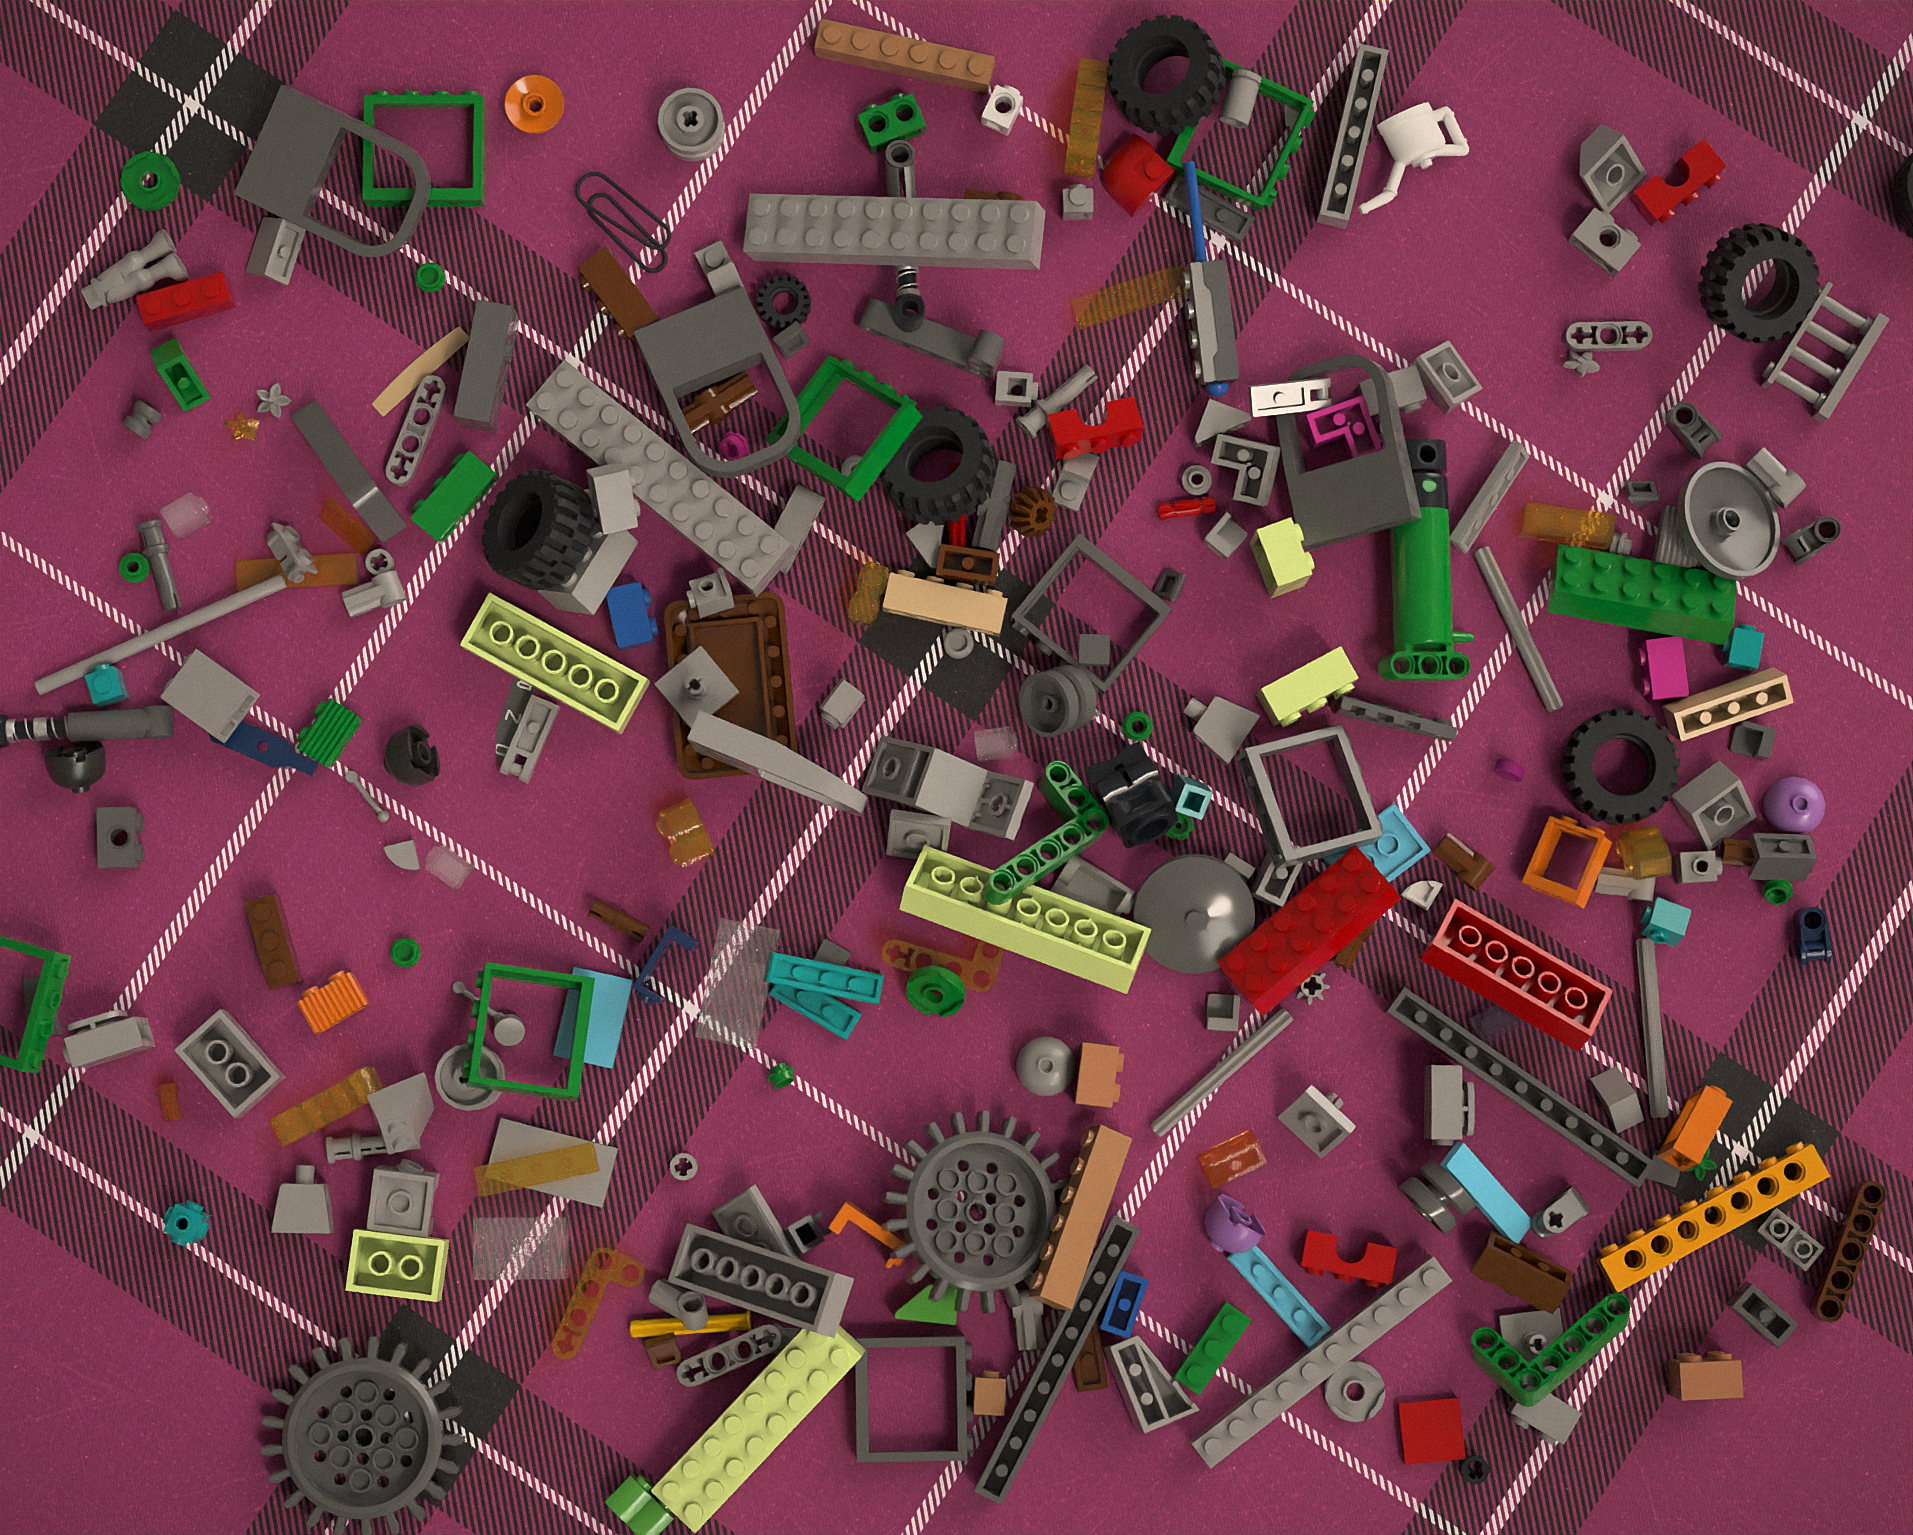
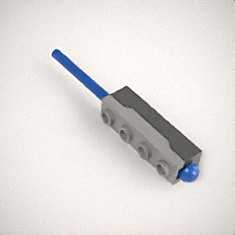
M1190 161L1184 162L1183 167L1195 260L1194 263L1187 265L1185 271L1182 272V285L1184 290L1188 289L1189 301L1185 303L1187 319H1191L1192 331H1189V344L1191 349L1195 348L1196 360L1192 362V371L1194 378H1198L1199 385H1206V390L1211 396L1220 397L1227 392L1229 384L1223 383L1234 382L1239 379L1226 259L1207 261L1195 162Z

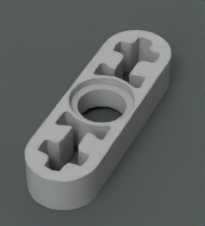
M1641 321L1577 322L1572 324L1564 334L1565 345L1570 350L1576 352L1638 351L1644 349L1652 339L1650 326ZM1621 328L1625 329L1624 335H1631L1636 329H1639V333L1645 334V337L1642 338L1640 343H1636V338L1632 337L1626 338L1624 340L1625 344H1621L1623 337ZM1591 329H1595L1593 336L1595 345L1591 344L1592 338H1585L1580 344H1577L1576 339H1571L1576 330H1580L1581 335H1590L1592 333ZM1603 329H1611L1615 332L1616 341L1613 344H1605L1601 341L1600 332Z

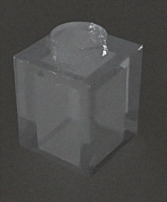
M192 492L185 494L160 509L171 531L180 540L211 522L207 513L211 512L208 504L202 496L197 498Z
M1009 726L973 732L978 764L1013 759V751L1019 750L1016 732L1010 733Z
M443 843L439 848L437 846L433 847L425 858V861L428 863L424 867L456 891L475 868V866Z

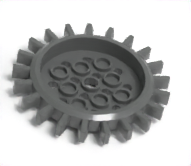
M988 1110L977 1112L975 1132L966 1131L961 1112L951 1114L949 1119L953 1136L947 1139L944 1138L935 1122L928 1123L923 1127L933 1146L925 1151L914 1140H908L902 1146L917 1161L913 1168L909 1170L900 1164H893L888 1168L890 1174L905 1181L902 1194L891 1191L881 1194L880 1199L888 1204L901 1205V1219H891L881 1224L882 1231L894 1232L903 1229L907 1242L903 1246L896 1247L890 1253L891 1259L905 1258L912 1252L919 1264L910 1271L905 1280L909 1284L916 1283L922 1280L926 1273L934 1277L936 1282L930 1290L928 1300L932 1302H937L944 1296L947 1286L957 1289L954 1307L956 1312L967 1311L970 1293L980 1292L982 1313H995L994 1291L999 1289L1003 1290L1010 1308L1022 1305L1021 1297L1015 1284L1024 1280L1029 1287L1034 1270L1041 1263V1249L1050 1238L1052 1232L1050 1230L1051 1221L1060 1210V1207L1056 1206L1054 1192L1063 1191L1070 1182V1179H1057L1050 1183L1045 1172L1048 1167L1056 1163L1060 1156L1055 1152L1044 1155L1038 1161L1030 1153L1041 1135L1037 1131L1027 1134L1021 1144L1012 1140L1011 1136L1017 1119L1012 1116L1003 1120L1000 1132L996 1134L989 1132L990 1114ZM959 1161L965 1163L966 1168L964 1172L958 1169ZM988 1163L994 1167L993 1174L987 1172L986 1167ZM929 1189L935 1191V1198L933 1200L927 1195ZM958 1191L964 1194L963 1202H959L956 1198ZM987 1193L993 1197L991 1205L985 1201ZM1015 1196L1021 1199L1020 1207L1014 1204ZM973 1204H977L982 1208L983 1216L979 1221H975L970 1217L969 1209ZM928 1219L934 1223L932 1231L926 1227ZM956 1222H960L963 1225L961 1233L955 1229ZM986 1224L991 1226L992 1232L990 1235L984 1232ZM1015 1226L1020 1230L1019 1237L1013 1235L1012 1230ZM956 1252L962 1257L960 1263L954 1261V1254ZM985 1254L990 1257V1264L988 1266L982 1260Z
M370 1336L367 1342L366 1357L356 1358L353 1355L350 1338H341L339 1349L342 1354V1361L331 1364L326 1352L321 1347H317L312 1350L313 1359L320 1368L319 1372L310 1377L302 1367L296 1364L288 1369L291 1376L302 1385L295 1396L285 1389L276 1388L273 1390L271 1396L277 1401L287 1404L289 1408L285 1418L274 1415L263 1418L262 1425L268 1428H279L283 1432L282 1443L268 1444L261 1448V1454L266 1456L284 1455L287 1467L275 1471L268 1477L270 1484L292 1477L298 1489L287 1497L283 1505L287 1509L296 1506L306 1496L315 1504L305 1524L310 1528L317 1524L323 1512L327 1511L337 1517L333 1526V1535L344 1534L348 1518L360 1519L361 1535H373L372 1518L381 1516L385 1517L390 1533L396 1535L401 1532V1523L396 1515L397 1510L404 1506L408 1507L412 1516L420 1522L427 1517L425 1509L418 1503L416 1497L423 1490H426L439 1500H443L448 1494L442 1486L432 1481V1477L437 1469L443 1470L448 1474H457L461 1466L454 1461L441 1458L443 1445L457 1446L465 1443V1436L458 1433L444 1434L442 1420L455 1418L462 1413L461 1406H450L447 1409L439 1410L435 1396L445 1392L451 1383L448 1379L441 1380L428 1389L420 1380L423 1373L429 1369L432 1363L430 1358L426 1357L419 1361L412 1372L401 1366V1361L407 1352L406 1343L400 1342L394 1348L392 1358L389 1361L378 1358L379 1336ZM344 1386H349L352 1389L350 1397L343 1396L342 1389ZM389 1388L395 1392L393 1400H388L385 1397V1391ZM322 1406L327 1407L329 1410L327 1418L319 1415V1409ZM364 1409H369L372 1412L370 1420L363 1419L362 1411ZM406 1412L414 1413L415 1421L413 1423H408L405 1420ZM361 1428L370 1430L373 1435L372 1442L367 1446L359 1444L356 1439V1434ZM340 1430L348 1431L349 1438L347 1441L339 1438ZM384 1432H389L392 1435L390 1443L382 1441V1434ZM318 1450H323L326 1453L324 1461L317 1460L316 1452ZM360 1453L368 1454L369 1461L367 1464H362L359 1461ZM404 1455L412 1458L410 1466L402 1464V1457ZM338 1473L345 1475L346 1482L344 1484L336 1482V1475ZM380 1476H386L389 1479L387 1487H382L379 1484Z

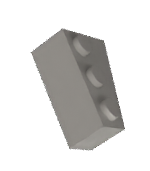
M594 525V532L590 534L592 539L590 546L586 547L585 557L582 562H578L575 566L576 570L573 574L567 575L562 583L545 590H537V592L557 610L594 615L637 546L638 541L627 530L603 535Z
M1138 1335L1130 1336L1129 1339H1121L1103 1347L1137 1433L1145 1434L1200 1410L1183 1392L1180 1385L1163 1368L1160 1361Z

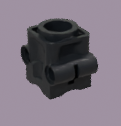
M1139 741L1126 747L1118 756L1107 761H1099L1085 769L1095 797L1107 814L1114 832H1117L1125 848H1132L1136 845L1152 842L1164 835L1178 822L1174 803L1161 782L1154 763L1147 756Z

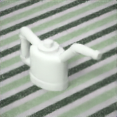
M1429 102L1400 112L1377 125L1379 133L1383 136L1395 162L1383 192L1358 207L1362 215L1389 203L1397 196V189L1405 166L1412 164L1413 167L1421 166L1422 169H1425L1433 164L1431 160L1436 156H1465L1468 154L1467 139L1464 138L1454 117L1455 114L1449 107L1445 106L1432 111ZM1437 122H1444L1454 144H1445V138Z

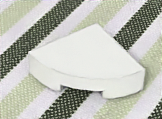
M1419 881L1407 887L1401 896L1427 911L1443 884L1436 881Z

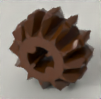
M1023 487L1021 493H1014L1015 501L1008 503L1012 509L1006 515L1011 520L1010 526L1025 537H1042L1043 531H1051L1050 523L1051 521H1056L1053 513L1058 509L1053 504L1055 497L1040 487Z

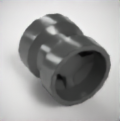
M138 399L133 406L134 412L131 416H126L121 424L147 441L152 434L151 428L153 424H158L163 415Z

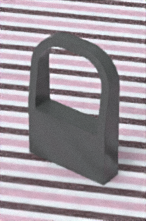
M281 85L234 194L354 254L363 257H383L396 253L412 238L430 197L431 179L424 159L411 146L291 86ZM347 130L402 157L410 165L415 176V195L397 234L391 240L381 245L373 246L363 243L311 216L312 209Z
M744 287L633 332L636 345L690 461L702 472L720 478L739 477L780 460L795 446L801 431L799 406ZM763 364L789 417L784 435L775 444L738 460L719 461L707 456L698 447L676 399L744 370Z
M1344 354L1310 364L1299 369L1287 381L1312 379L1348 368H1362L1365 370L1375 385L1385 449L1306 472L1294 413L1276 414L1285 475L1295 522L1299 524L1303 533L1304 540L1301 541V545L1304 549L1316 550L1422 519L1393 383L1384 368L1375 361L1360 355Z

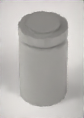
M1242 69L1233 70L1232 79L1219 118L1221 122L1237 128L1248 127L1262 80L1258 74Z

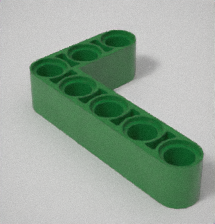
M1053 761L1046 767L1040 777L1039 788L1066 824L992 872L984 885L983 896L993 905L1004 904L1096 843L1108 826L1109 820L1105 811L1072 769L1062 761ZM1050 776H1056L1060 782L1053 781ZM1068 799L1075 800L1079 806L1072 805ZM1086 822L1093 823L1097 829L1090 828ZM1063 837L1073 840L1074 845L1067 843ZM1040 852L1047 853L1052 860L1043 858ZM1017 868L1025 869L1029 875L1021 874ZM994 883L1001 884L1005 891L998 890Z
M1619 1293L1606 1296L1529 1363L1496 1331L1487 1327L1479 1328L1472 1334L1471 1356L1519 1404L1526 1407L1534 1406L1628 1326L1630 1301L1626 1296ZM1619 1310L1622 1314L1614 1315L1610 1311ZM1595 1328L1600 1330L1601 1332L1594 1334L1590 1333L1588 1330ZM1481 1344H1489L1492 1347L1489 1349H1482L1478 1346ZM1575 1347L1579 1351L1569 1352L1566 1348ZM1503 1364H1509L1513 1366V1368L1506 1370L1502 1369L1500 1366ZM1554 1366L1557 1370L1547 1371L1544 1367ZM1532 1385L1535 1388L1533 1390H1525L1522 1386Z

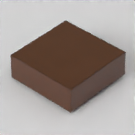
M674 1332L645 1340V1347L653 1370L683 1362Z

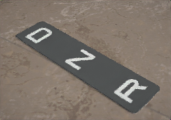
M514 677L496 729V760L503 762L530 697L534 695L536 689Z

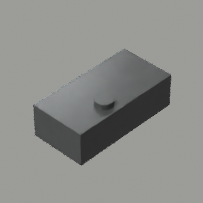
M477 300L453 415L461 427L496 433L520 320L517 312L511 305Z

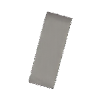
M800 484L793 491L774 528L777 533L792 544L796 551L780 569L785 574L791 568L825 501V497Z

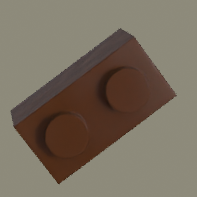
M941 544L936 577L995 588L1000 553Z

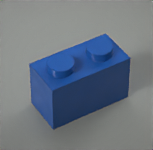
M641 582L610 588L606 597L619 650L624 651L655 644L654 635H658L659 631L656 618L649 617L647 607L652 606L649 588L643 589Z
M1121 1270L1111 1289L1099 1328L1129 1339L1149 1280Z

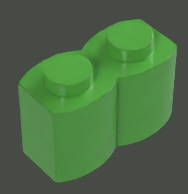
M631 1473L605 1500V1503L636 1535H659L672 1522L675 1515L650 1491L653 1486L644 1476L640 1474L636 1477Z

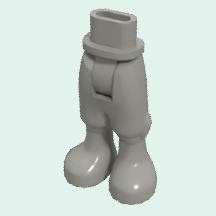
M161 229L154 234L152 241L142 250L127 253L123 259L103 271L97 278H92L90 280L91 284L81 289L89 308L93 310L101 305L107 307L109 303L128 299L142 291H147L156 281L162 278L171 277L178 282H184L189 279L188 271L181 259L175 254L177 251L168 233ZM159 257H165L150 268L143 269L147 263Z

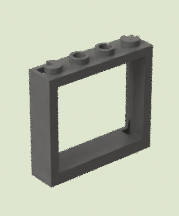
M1079 533L1012 614L1011 621L1014 622L1012 628L1026 638L1029 634L1037 641L1035 646L1048 657L1052 653L1061 660L1058 664L1059 666L1073 665L1081 669L1091 680L1095 692L1099 691L1104 695L1169 616L1173 608ZM1077 553L1081 554L1156 615L1103 681L1085 666H1079V661L1024 618Z
M1342 724L1245 748L1236 758L1276 870L1346 852L1355 845L1358 848L1372 845L1383 836L1381 820L1375 815L1371 793L1364 785L1361 777L1362 769L1360 763L1355 760L1351 749V738L1348 733H1345ZM1329 741L1362 832L1294 850L1261 758Z
M965 1335L856 1337L855 1340L865 1349L863 1356L855 1363L857 1462L967 1461V1453H973V1434H967V1422H973L972 1403L966 1404V1391H972V1373H966V1360H972L971 1342H965ZM956 1346L958 1450L870 1452L868 1348Z

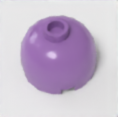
M1792 776L1781 779L1770 786L1764 796L1762 809L1770 827L1780 834L1804 835L1819 825L1824 816L1826 804L1823 793L1816 784L1806 778Z
M1225 1194L1218 1196L1206 1212L1204 1224L1206 1232L1210 1237L1208 1241L1219 1252L1224 1250L1230 1253L1247 1252L1259 1243L1266 1231L1254 1214L1249 1218L1241 1210L1245 1208L1243 1204Z

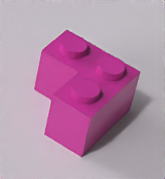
M1363 395L1308 414L1303 420L1313 448L1342 439L1349 460L1382 450Z

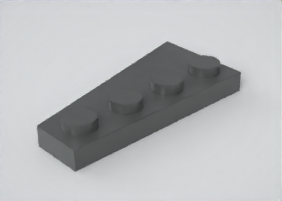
M1343 696L1337 703L1335 711L1336 715L1448 742L1455 740L1458 730L1457 727L1451 726V721L1434 718L1431 721L1422 718L1420 713L1404 711L1402 713L1393 710V707L1383 704L1373 705L1354 697Z

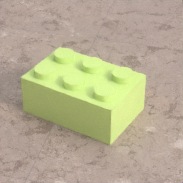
M1291 517L1257 529L1250 542L1270 599L1304 587L1312 575V569L1315 568L1309 551L1304 553L1301 541L1304 540L1302 530L1298 523L1293 524Z
M1340 646L1263 687L1256 696L1273 727L1281 723L1284 728L1297 721L1301 717L1300 712L1307 709L1310 714L1325 706L1328 702L1326 698L1333 695L1335 699H1338L1351 692L1355 688L1353 683L1358 679V676Z
M362 1228L354 1229L345 1291L438 1302L442 1300L450 1239L424 1238Z

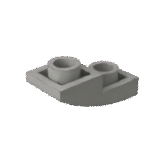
M1778 1208L1772 1212L1757 1231L1805 1273L1825 1250V1247L1804 1232L1797 1223Z

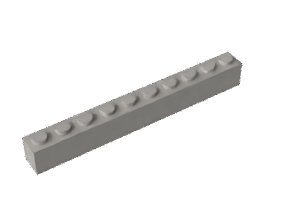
M1428 1255L1321 1338L1310 1349L1303 1352L1190 1440L1191 1444L1211 1469L1452 1282V1279L1435 1257Z

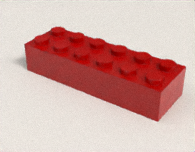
M1355 845L1220 959L1217 964L1263 1017L1400 901L1401 897L1388 880Z
M1454 899L1442 915L1420 958L1426 964L1577 1052L1592 1037L1613 993V990L1457 899Z

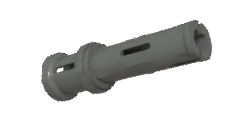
M153 520L136 526V530L142 536L145 547L143 554L147 559H150L163 611L178 610L183 606L167 556L170 547L169 544H165L161 530L162 520Z

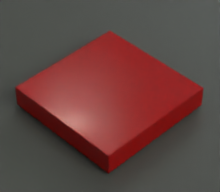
M1459 1397L1397 1403L1404 1465L1466 1459Z

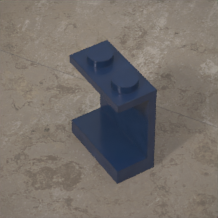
M672 925L668 928L632 986L638 991L635 996L651 1006H654L656 1002L662 1005L665 1002L664 998L646 988V985L672 943L675 941L693 953L696 952L701 944Z

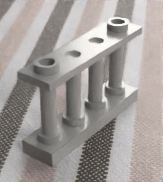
M1829 281L1822 288L1819 287V292L1814 294L1813 299L1816 302L1813 309H1808L1806 312L1808 317L1803 323L1798 325L1776 363L1770 361L1761 375L1766 378L1761 385L1765 390L1775 380L1814 404L1813 408L1816 411L1812 418L1821 424L1831 416L1890 319L1881 313H1878L1873 319L1869 317L1865 319L1828 297L1827 294L1833 286ZM1819 307L1825 308L1858 328V333L1862 334L1858 343L1852 342L1850 344L1813 322L1812 319ZM1806 331L1843 353V358L1847 359L1842 369L1839 367L1834 369L1798 347L1797 343L1803 333ZM1789 356L1829 379L1828 383L1831 384V387L1827 394L1823 392L1819 394L1783 372L1781 369Z

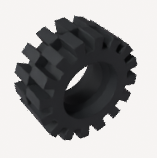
M782 274V277L779 278L777 275L773 276V280L765 281L764 287H760L758 292L757 305L760 317L766 322L767 326L770 328L774 327L776 331L781 332V329L785 330L796 321L799 324L805 323L808 314L811 312L810 294L802 281L799 282L796 277L792 276V278H789L785 274ZM780 293L791 294L796 300L795 308L787 314H780L775 311L772 303L776 295Z

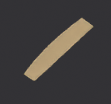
M460 327L451 331L410 364L378 396L372 405L382 416H385L412 392L425 377L431 375L468 342L469 336Z

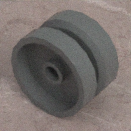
M1073 665L1058 666L1027 677L1021 686L1019 695L1020 711L1025 723L1034 733L1041 737L1053 738L1087 726L1093 719L1097 706L1096 692L1091 680L1081 669Z
M1429 1157L1418 1167L1420 1176L1428 1185L1425 1186L1416 1177L1409 1176L1399 1186V1189L1410 1201L1413 1208L1428 1223H1431L1441 1233L1447 1235L1457 1225L1455 1217L1447 1207L1449 1206L1459 1215L1466 1216L1477 1205L1458 1182L1435 1160Z

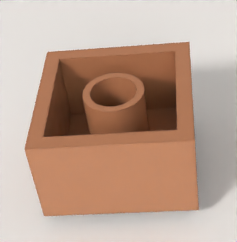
M1081 1043L1074 1104L1112 1108L1113 1102H1119L1121 1084H1115L1116 1072H1122L1124 1054L1119 1053V1047Z
M1711 1351L1707 1352V1357L1701 1358V1355H1695V1353H1677V1359H1668L1671 1397L1681 1401L1744 1398L1741 1360L1732 1358V1353Z

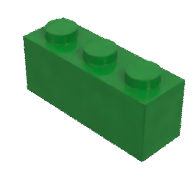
M470 451L465 455L461 453L453 461L451 472L446 477L441 476L431 487L433 491L426 500L423 498L419 500L411 511L413 515L410 519L440 545L446 541L499 480V476Z
M1223 1301L1172 1376L1197 1395H1200L1247 1328L1251 1319L1226 1301Z

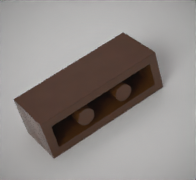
M606 246L577 267L581 274L577 278L587 293L593 290L598 297L595 304L604 316L610 313L616 322L612 326L622 340L627 337L633 344L635 342L634 331L660 321L655 311Z
M270 894L244 902L268 990L276 991L303 983V977L280 896Z
M1492 1230L1477 1252L1471 1273L1480 1280L1490 1282L1504 1289L1509 1295L1517 1296L1531 1303L1535 1308L1545 1310L1552 1315L1570 1289L1573 1275L1572 1271Z

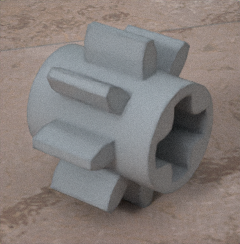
M1324 972L1318 975L1312 974L1310 977L1312 982L1316 983V988H1312L1310 993L1308 989L1304 988V982L1310 981L1309 977L1297 987L1298 992L1294 997L1298 999L1303 995L1306 996V1004L1312 1003V997L1323 1001L1324 998L1321 994L1323 989L1330 988L1329 985L1323 984L1322 981L1326 974Z

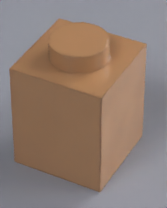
M982 1370L981 1376L975 1375L974 1415L1004 1416L1006 1377H1000V1371Z

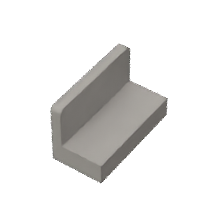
M264 217L251 252L246 273L266 277L281 285H288L306 230L283 218Z

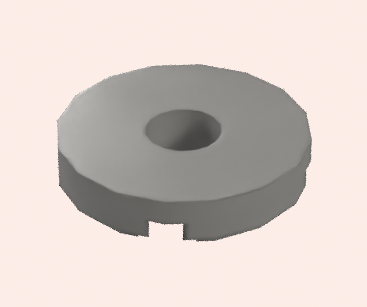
M1349 1361L1327 1378L1324 1385V1394L1329 1409L1339 1418L1349 1422H1360L1374 1417L1382 1408L1385 1399V1388L1380 1373L1371 1365L1361 1361ZM1359 1383L1362 1386L1363 1394L1360 1399L1351 1400L1348 1398L1346 1390L1350 1384Z

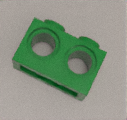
M905 93L896 94L889 98L888 103L878 106V104L869 105L862 109V113L858 115V123L871 154L885 150L893 141H907L926 133V123L913 93L905 95ZM902 110H908L913 116L908 121H901L897 118V114ZM875 121L885 124V128L881 132H873L869 126Z

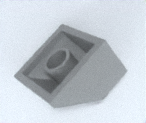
M1600 124L1581 144L1579 175L1599 208L1610 213L1647 173L1624 134Z

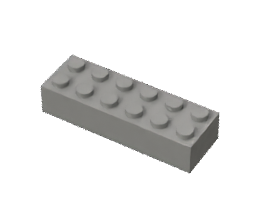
M687 1223L667 1282L809 1331L835 1338L854 1278Z

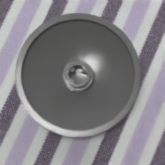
M1729 462L1707 464L1695 470L1687 477L1679 492L1677 516L1683 539L1698 562L1715 575L1730 580L1746 579L1765 570L1777 553L1780 541V525L1775 505L1761 482L1746 469Z
M1186 854L1164 861L1146 876L1136 894L1133 915L1134 923L1151 929L1145 950L1154 960L1169 969L1194 974L1220 968L1217 962L1252 933L1255 921V908L1247 883L1232 866L1212 856Z

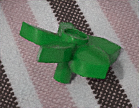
M1709 1147L1698 1165L1685 1170L1688 1172L1694 1170L1695 1177L1700 1182L1705 1177V1169L1712 1170L1718 1167L1714 1161L1707 1159L1710 1154Z

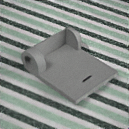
M1077 855L1067 862L1050 892L1118 917L1122 912L1128 915L1135 902V898L1132 897L1135 892L1134 890Z

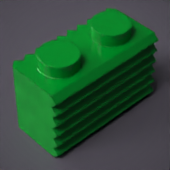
M329 698L327 703L322 701L313 714L316 719L311 727L305 726L298 735L297 741L299 745L297 749L331 770L364 719Z

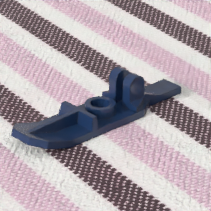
M243 721L240 722L225 743L209 733L212 742L275 769L282 767L287 769L290 767L313 777L319 764L312 759L295 753L287 740ZM262 743H267L268 747L266 751L260 752V745Z

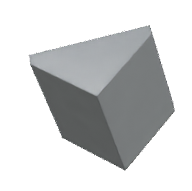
M1449 340L1418 356L1411 365L1417 366L1422 384L1444 415L1483 389Z

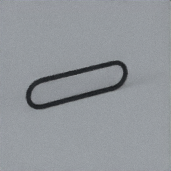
M597 193L588 200L587 204L592 205L596 198L604 197L608 199L651 243L656 246L660 245L610 195ZM587 209L589 216L643 270L649 273H657L665 268V266L667 265L668 256L664 248L660 249L664 258L661 266L655 269L648 268L593 214L592 211Z

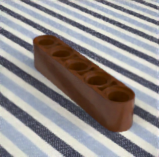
M1860 1181L1852 1190L1810 1304L1812 1315L1820 1321L1836 1322L1844 1314L1886 1201V1189L1877 1181ZM1871 1186L1875 1190V1198L1868 1203L1864 1199L1863 1192L1866 1187ZM1858 1214L1862 1215L1865 1220V1225L1860 1231L1855 1230L1853 1227V1219ZM1847 1243H1851L1854 1247V1255L1850 1259H1845L1842 1254V1248ZM1840 1271L1844 1281L1840 1287L1835 1288L1831 1279L1835 1272ZM1826 1300H1830L1833 1304V1311L1828 1316H1824L1821 1312V1305Z

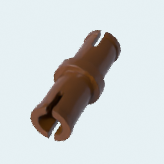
M595 899L587 915L611 926L612 931L617 932L619 930L639 940L641 943L650 927L649 924H645L627 915L626 910L621 908L619 911L598 899Z

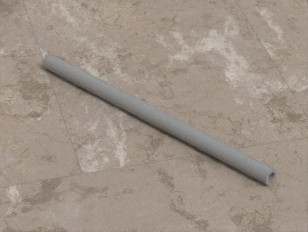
M281 573L34 682L38 693L43 695L92 673L91 669L96 666L116 663L287 588V582Z

